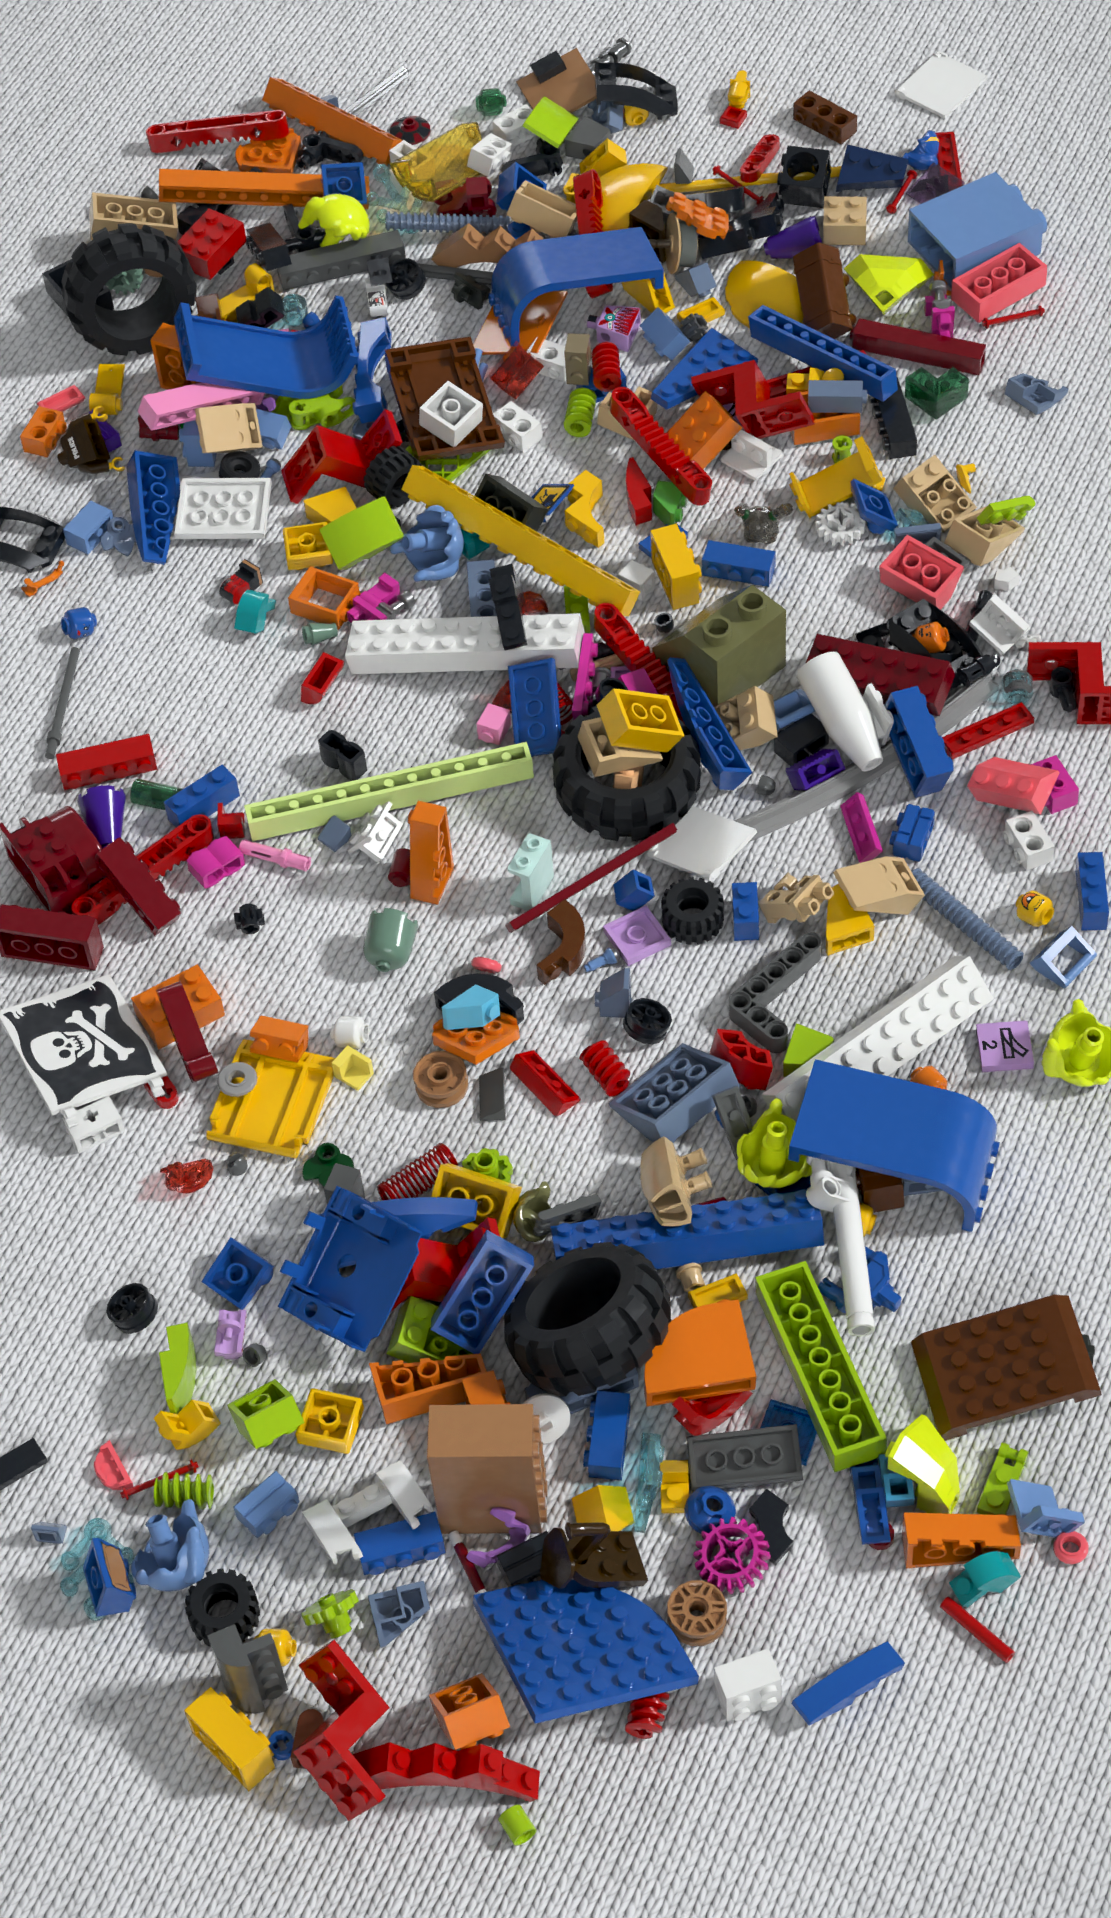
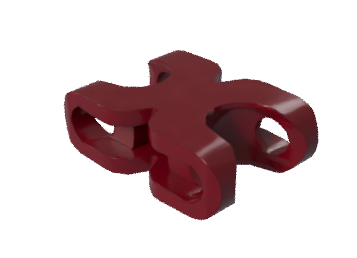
M487 179V189L489 197L492 192L491 182ZM466 181L462 187L456 182L437 184L431 191L433 201L440 205L437 208L436 215L449 213L450 216H453V214H456V216H459V214H463V216L475 214L476 217H479V215H482V217H486V215L492 217V215L497 213L496 205L491 198H488L489 210L468 211Z

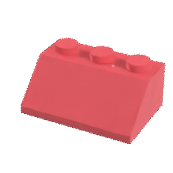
M909 535L904 537L879 566L881 583L916 603L925 599L940 609L951 599L964 569V566Z
M993 757L976 765L967 787L977 801L1027 812L1033 811L1041 815L1058 778L1059 771Z

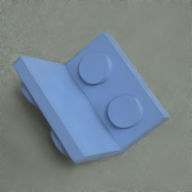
M1013 1479L1007 1482L1021 1532L1056 1538L1062 1532H1073L1085 1523L1082 1512L1058 1508L1051 1486Z

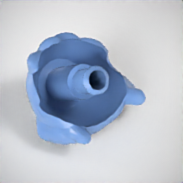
M432 505L417 515V524L404 534L401 541L390 547L392 554L405 553L407 559L418 572L413 576L415 582L423 580L437 581L454 576L459 569V559L463 551L464 539L462 531L450 511H445L442 506Z
M187 1499L183 1502L181 1514L174 1519L173 1531L170 1530L166 1515L152 1516L145 1524L148 1527L151 1538L146 1543L144 1552L140 1549L131 1564L132 1576L140 1585H148L159 1591H179L200 1581L204 1577V1571L209 1559V1542L205 1528L198 1520L193 1500Z

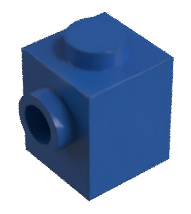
M634 869L613 884L617 905L631 911L641 908L655 897L651 877Z

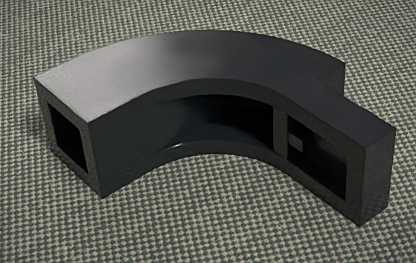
M744 186L726 187L710 192L683 194L686 196V199L692 201L700 200L706 206L713 209L718 207L726 212L745 209Z
M476 973L459 976L448 981L434 992L436 1007L442 1011L444 1005L476 984L499 995L500 1012L516 1018L517 1025L524 1020V1005L518 997L514 996L513 985L503 978L494 975Z

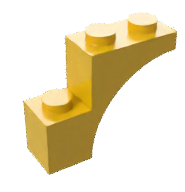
M584 470L568 483L574 484V487L568 494V500L572 505L564 510L565 526L571 532L581 536L587 543H591L599 548L604 544V528L594 519L591 512L597 501L603 496L602 480Z

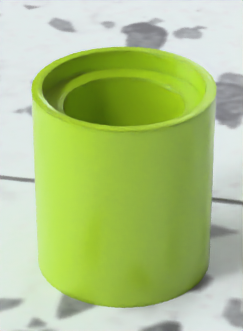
M519 1804L508 1808L498 1818V1821L515 1846L527 1842L537 1831Z

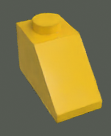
M607 138L579 163L580 174L594 169L598 176L601 177L613 169L627 165L626 150Z

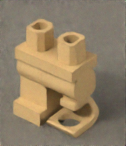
M787 872L774 886V890H770L758 905L768 923H776L780 918H786L790 921L797 919L798 922H805L810 915H815L820 910V904L824 900H829L834 895V891L829 883L821 880L819 875H805L798 882L794 876Z

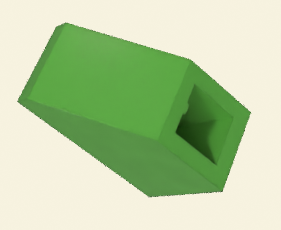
M658 480L653 494V513L665 525L668 524V526L681 522L683 516L682 508H686L688 499L673 482Z

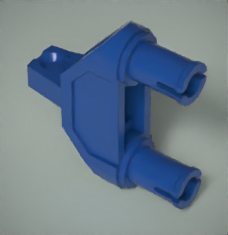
M865 1246L872 1307L874 1309L876 1306L880 1307L882 1305L895 1312L900 1307L902 1298L894 1292V1287L889 1284L887 1254L882 1251L875 1252ZM825 1277L822 1280L823 1282H820L818 1285L820 1293L833 1301L839 1311L846 1314L843 1289Z

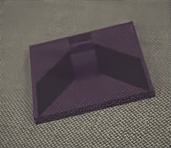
M933 163L906 192V195L922 204L964 186L965 182Z

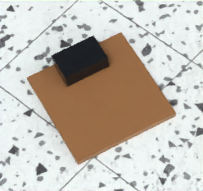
M577 48L561 57L557 50L530 65L532 73L516 81L532 109L536 107L544 96L570 113L596 99L595 77Z

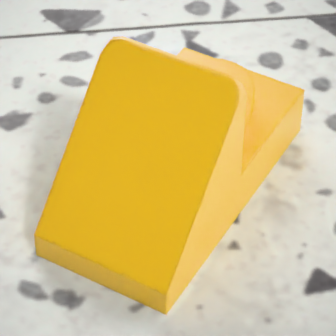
M660 1460L661 1512L685 1513L684 1507L689 1498L688 1460Z

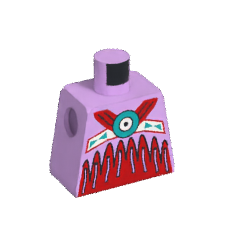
M606 306L600 317L589 315L587 328L596 329L597 341L599 343L610 342L615 344L618 349L629 352L641 324L640 308Z

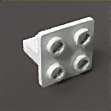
M741 429L732 438L731 449L721 457V462L756 481L782 457V451Z
M996 594L969 622V625L1001 655H1004L1030 629V626L1023 618L1018 616Z
M388 801L382 806L377 805L372 813L367 812L359 822L362 826L349 839L351 844L347 851L350 854L360 849L377 863L383 860L403 823L388 813L392 806L391 802Z

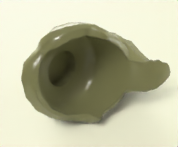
M546 1181L541 1182L539 1188L528 1190L520 1196L514 1210V1226L526 1241H541L548 1235L535 1236L533 1234L539 1212L551 1208L548 1203L551 1190Z

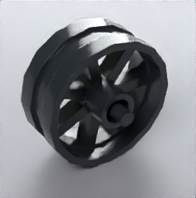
M402 258L389 266L393 282L386 284V286L396 298L409 300L416 297L423 290L426 282L425 273L415 260Z
M640 998L630 1003L623 1019V1027L634 1040L652 1045L664 1040L672 1018L668 1009L660 1002Z
M132 1283L125 1285L115 1292L107 1304L106 1313L118 1330L122 1333L133 1334L143 1330L154 1320L158 1312V1302L143 1284Z

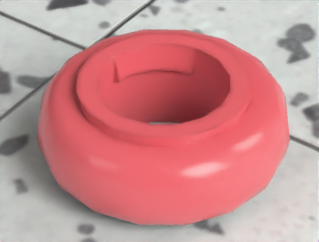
M478 956L474 957L471 961L472 967L484 972L487 971L495 974L499 973L502 968L498 961Z
M1076 1531L1070 1533L1062 1532L1053 1543L1056 1557L1066 1564L1080 1563L1088 1554L1089 1545L1086 1538ZM1067 1542H1073L1079 1547V1550L1070 1553L1063 1548V1545Z

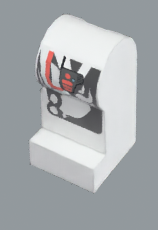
M365 278L370 317L388 315L385 284L371 286L370 279Z

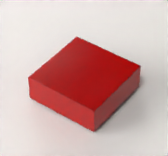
M728 105L720 117V124L739 129L747 117V111Z

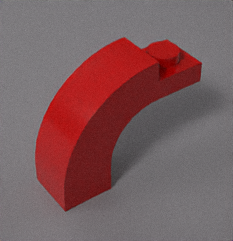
M749 1390L694 1400H687L679 1396L672 1403L678 1410L673 1417L691 1435H702L725 1422L753 1393Z

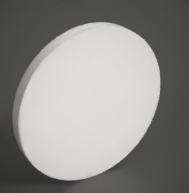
M544 1393L534 1395L523 1403L533 1404L534 1415L540 1416L541 1442L543 1444L557 1440L567 1430L570 1423V1411L565 1401L560 1397Z

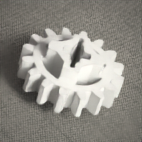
M838 502L836 507L829 504L828 510L822 508L821 514L816 516V531H818V537H824L825 543L831 540L833 546L837 542H840L841 546H844L845 542L853 544V539L860 540V534H864L865 521L857 512V507L849 508V503L841 506Z

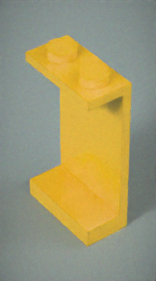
M862 436L854 440L858 452L802 481L798 480L794 472L789 473L792 480L789 486L793 494L798 496V499L795 500L801 512L805 510L809 518L821 513L822 508L827 510L829 504L834 506L838 502L840 503L852 497L851 481L853 479L871 487L883 481L871 450Z

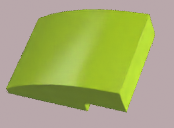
M544 96L530 113L523 127L554 147L559 148L564 143V139L573 130L579 118Z
M386 497L369 502L319 529L338 570H348L362 560L372 558L403 539L404 536Z
M188 1323L167 1326L170 1350L159 1352L166 1401L170 1413L178 1414L191 1401L195 1387L196 1352Z

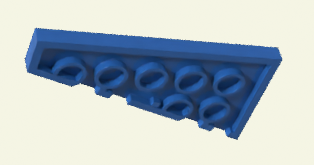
M711 328L652 391L651 399L667 410L698 395L692 386L691 377L755 360L758 364V358Z

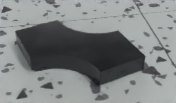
M766 1489L749 1508V1513L758 1523L759 1530L764 1533L765 1538L763 1540L768 1541L769 1548L766 1551L771 1555L769 1561L777 1565L793 1546V1540L787 1535L783 1527V1519L788 1512L789 1504Z

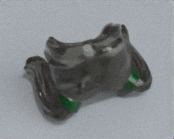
M747 503L738 504L734 511L737 517L742 518L745 541L767 544L775 542L779 533V520L790 515L793 511V506L790 503L780 504L776 509L768 506L749 508Z

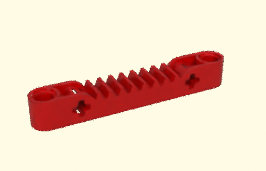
M282 110L161 123L149 126L146 129L150 150L154 153L179 151L184 149L186 144L191 147L192 142L199 146L200 141L207 145L208 140L215 144L216 139L223 143L225 138L228 142H231L233 137L237 142L240 137H243L245 141H247L248 137L253 141L281 139L290 133L285 112Z
M591 169L573 177L579 235L604 232L602 230L604 225L601 223L603 218L600 216L602 214L600 209L603 206L601 181L597 172ZM613 283L585 288L588 295L594 299L613 291Z
M626 387L615 388L612 391L610 404L612 416L692 504L699 506L707 504L710 500L712 479L696 461L690 460L689 455L685 456L684 450H680L679 444H674L673 438L669 439V433H664V429L662 426L659 427L658 421L654 422L653 416L649 414L647 407L632 390Z
M599 604L594 611L595 631L631 672L642 668L645 669L657 693L670 697L677 717L684 723L673 690L670 672H667L666 666L661 665V660L656 659L655 653L650 652L649 646L645 647L643 639L639 640V636L637 633L635 634L632 625L613 604Z
M194 815L136 857L139 861L143 860L150 869L149 873L154 879H158L159 875L165 876L166 870L172 871L174 864L179 866L180 862L186 861L193 852L207 848L214 840L211 821L205 815ZM106 877L72 903L73 915H88L96 918L99 925L115 914L122 903L126 904L127 901Z

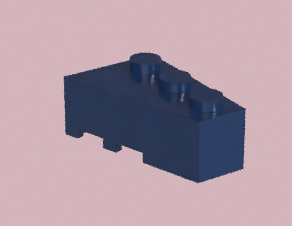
M847 144L836 192L854 189L858 191L867 188L885 189L902 187L909 159Z

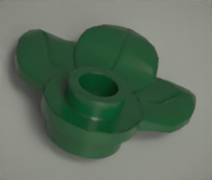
M323 1143L317 1148L315 1156L305 1162L302 1171L304 1181L319 1179V1183L324 1188L335 1163L354 1168V1163L349 1156L341 1154L339 1148L334 1144Z

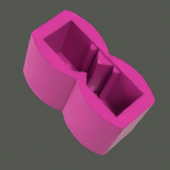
M227 836L213 840L207 848L193 852L186 860L188 871L205 889L216 885L225 876L232 875L245 865L243 853Z

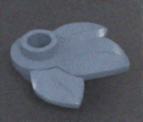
M114 517L109 520L107 531L101 536V546L104 551L115 547L116 550L127 557L133 550L134 542L137 543L133 525L129 524L122 517ZM120 525L122 527L117 529L114 526Z

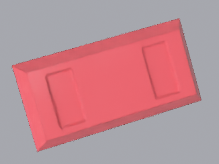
M74 384L38 402L37 405L63 412L83 402L85 396Z

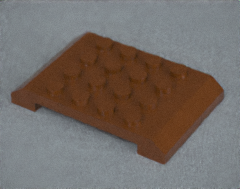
M471 336L385 349L387 372L413 456L418 461L504 448L505 441L499 424H496L475 360L476 352ZM447 381L483 403L482 421L455 447L450 446L419 425L420 407Z
M1054 1294L921 1333L911 1341L934 1421L944 1441L968 1434L966 1429L1070 1399H1074V1402L1077 1403L1102 1395L1068 1295Z

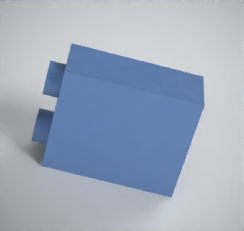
M997 172L909 209L908 243L934 271H938L939 260H943V279L951 289L953 279L1018 243H1021L1035 256L1041 254L1042 234L1047 231V221L1044 214L1037 208L1032 210L1023 200L1019 188L1015 184L1008 185Z

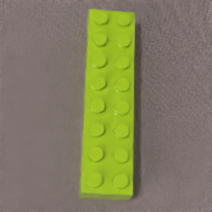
M803 1261L755 1277L756 1296L834 1472L877 1459L879 1455L885 1454L887 1450V1437L807 1262Z

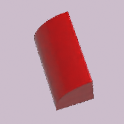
M323 652L301 685V702L318 704L342 670L344 661Z

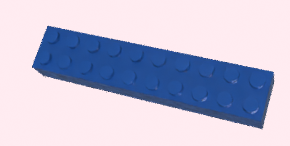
M798 1190L784 1194L774 1193L769 1196L747 1197L741 1200L719 1201L706 1205H692L691 1223L681 1226H661L652 1212H641L635 1215L613 1216L612 1218L599 1220L590 1219L585 1222L571 1224L562 1223L550 1227L555 1261L562 1258L565 1252L582 1247L587 1249L591 1248L594 1243L611 1242L615 1246L622 1243L634 1248L650 1260L655 1269L683 1266L689 1263H704L824 1246L823 1219L820 1209L813 1207L807 1200V1190Z

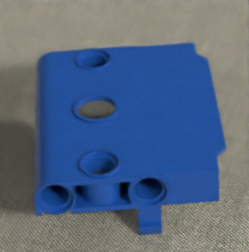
M336 1186L323 1215L321 1216L309 1211L303 1222L316 1229L299 1264L285 1260L279 1271L292 1278L278 1307L304 1321L315 1330H319L351 1348L365 1352L370 1341L379 1336L419 1254L417 1244L423 1231L400 1220L396 1215L357 1194ZM353 1255L356 1260L355 1270L350 1276L342 1277L339 1272L340 1262L345 1256Z

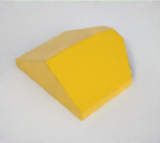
M597 1485L571 1498L577 1523L602 1522L608 1524L611 1531H621L634 1523L626 1487Z

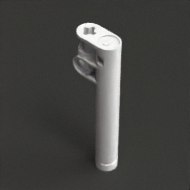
M807 1156V1163L812 1168V1175L810 1176L811 1187L806 1191L807 1200L815 1208L834 1213L848 1333L858 1337L870 1335L875 1331V1322L855 1167Z

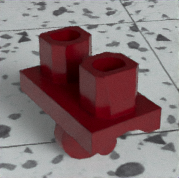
M138 416L139 438H151L155 442H158L159 439H179L178 424L151 431L142 417Z

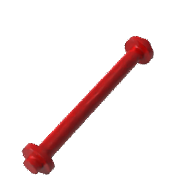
M714 166L712 169L713 175L718 174L734 186H743L720 170L721 166ZM744 186V193L757 201L756 205L764 201V196L759 197Z
M914 170L907 172L908 177L892 204L886 207L888 213H896L898 202L912 179L914 180L917 177V173Z
M1040 305L1035 310L990 320L984 318L982 326L988 329L989 325L1038 314L1041 317L1045 313V309Z
M191 1459L189 1460L190 1464L169 1472V1480L174 1477L175 1473H179V1476L192 1470L196 1473V1469L199 1468L197 1461L193 1462ZM163 1475L156 1478H158V1480H161ZM156 1478L127 1490L125 1487H122L123 1491L120 1492L122 1499L126 1498V1500H129L128 1496L154 1486Z

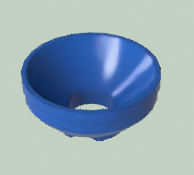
M703 1486L696 1489L689 1496L684 1507L687 1522L699 1534L702 1531L710 1533V1523L714 1524L715 1527L720 1526V1518L724 1519L726 1524H729L730 1518L735 1517L736 1514L732 1498L724 1490L715 1486ZM711 1498L718 1500L721 1504V1510L717 1512L711 1511L707 1507L706 1501Z

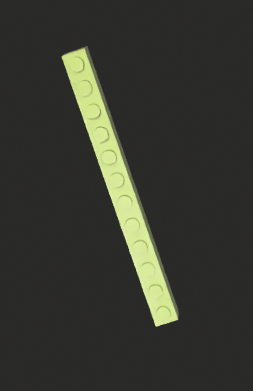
M523 742L244 805L251 839L252 841L326 825L334 815L341 821L363 817L367 812L372 813L377 805L382 806L388 801L392 803L390 810L416 805L418 801L429 802L534 778L533 762L528 744Z

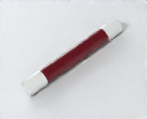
M457 1530L452 1531L448 1537L475 1593L487 1592L474 1563L466 1558L468 1550Z

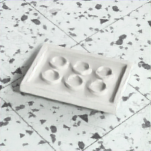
M182 478L174 533L176 539H265L272 486L271 479Z

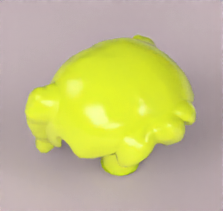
M329 194L322 198L312 197L305 205L301 220L298 223V227L304 229L312 225L314 221L319 220L320 227L324 228L326 232L322 243H320L321 247L338 244L348 234L351 235L354 241L359 240L360 237L364 239L367 237L370 228L367 212L361 203L351 196L342 194Z
M1080 999L1073 1001L1070 1013L1063 1016L1056 1023L1049 1035L1041 1061L1045 1075L1061 1078L1079 1087L1105 1085L1108 1083L1109 1078H1111V1028L1099 1023Z
M778 1098L771 1101L769 1109L760 1116L752 1127V1131L749 1134H743L737 1142V1167L739 1172L749 1182L759 1184L765 1188H783L794 1184L802 1177L812 1175V1168L807 1163L806 1155H801L799 1162L788 1160L789 1145L796 1121L782 1114L783 1104L781 1099Z

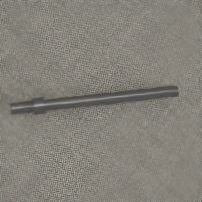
M77 647L71 648L52 729L47 735L46 742L48 745L45 753L47 759H54L57 746L61 742L62 734L60 732L80 654V649Z

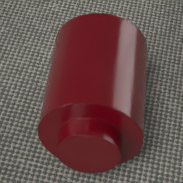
M400 848L394 852L388 879L396 887L410 885V849Z

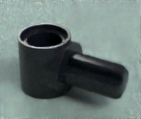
M1057 667L1051 673L1050 694L1060 700L1064 711L1071 713L1077 707L1073 696L1075 691L1072 682L1073 673L1066 667Z

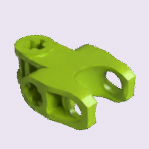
M341 385L333 392L320 397L294 400L289 404L291 427L296 430H306L319 423L325 428L340 424L354 414L353 402H355V399L352 397L337 399L343 394ZM347 405H351L348 410L341 411Z

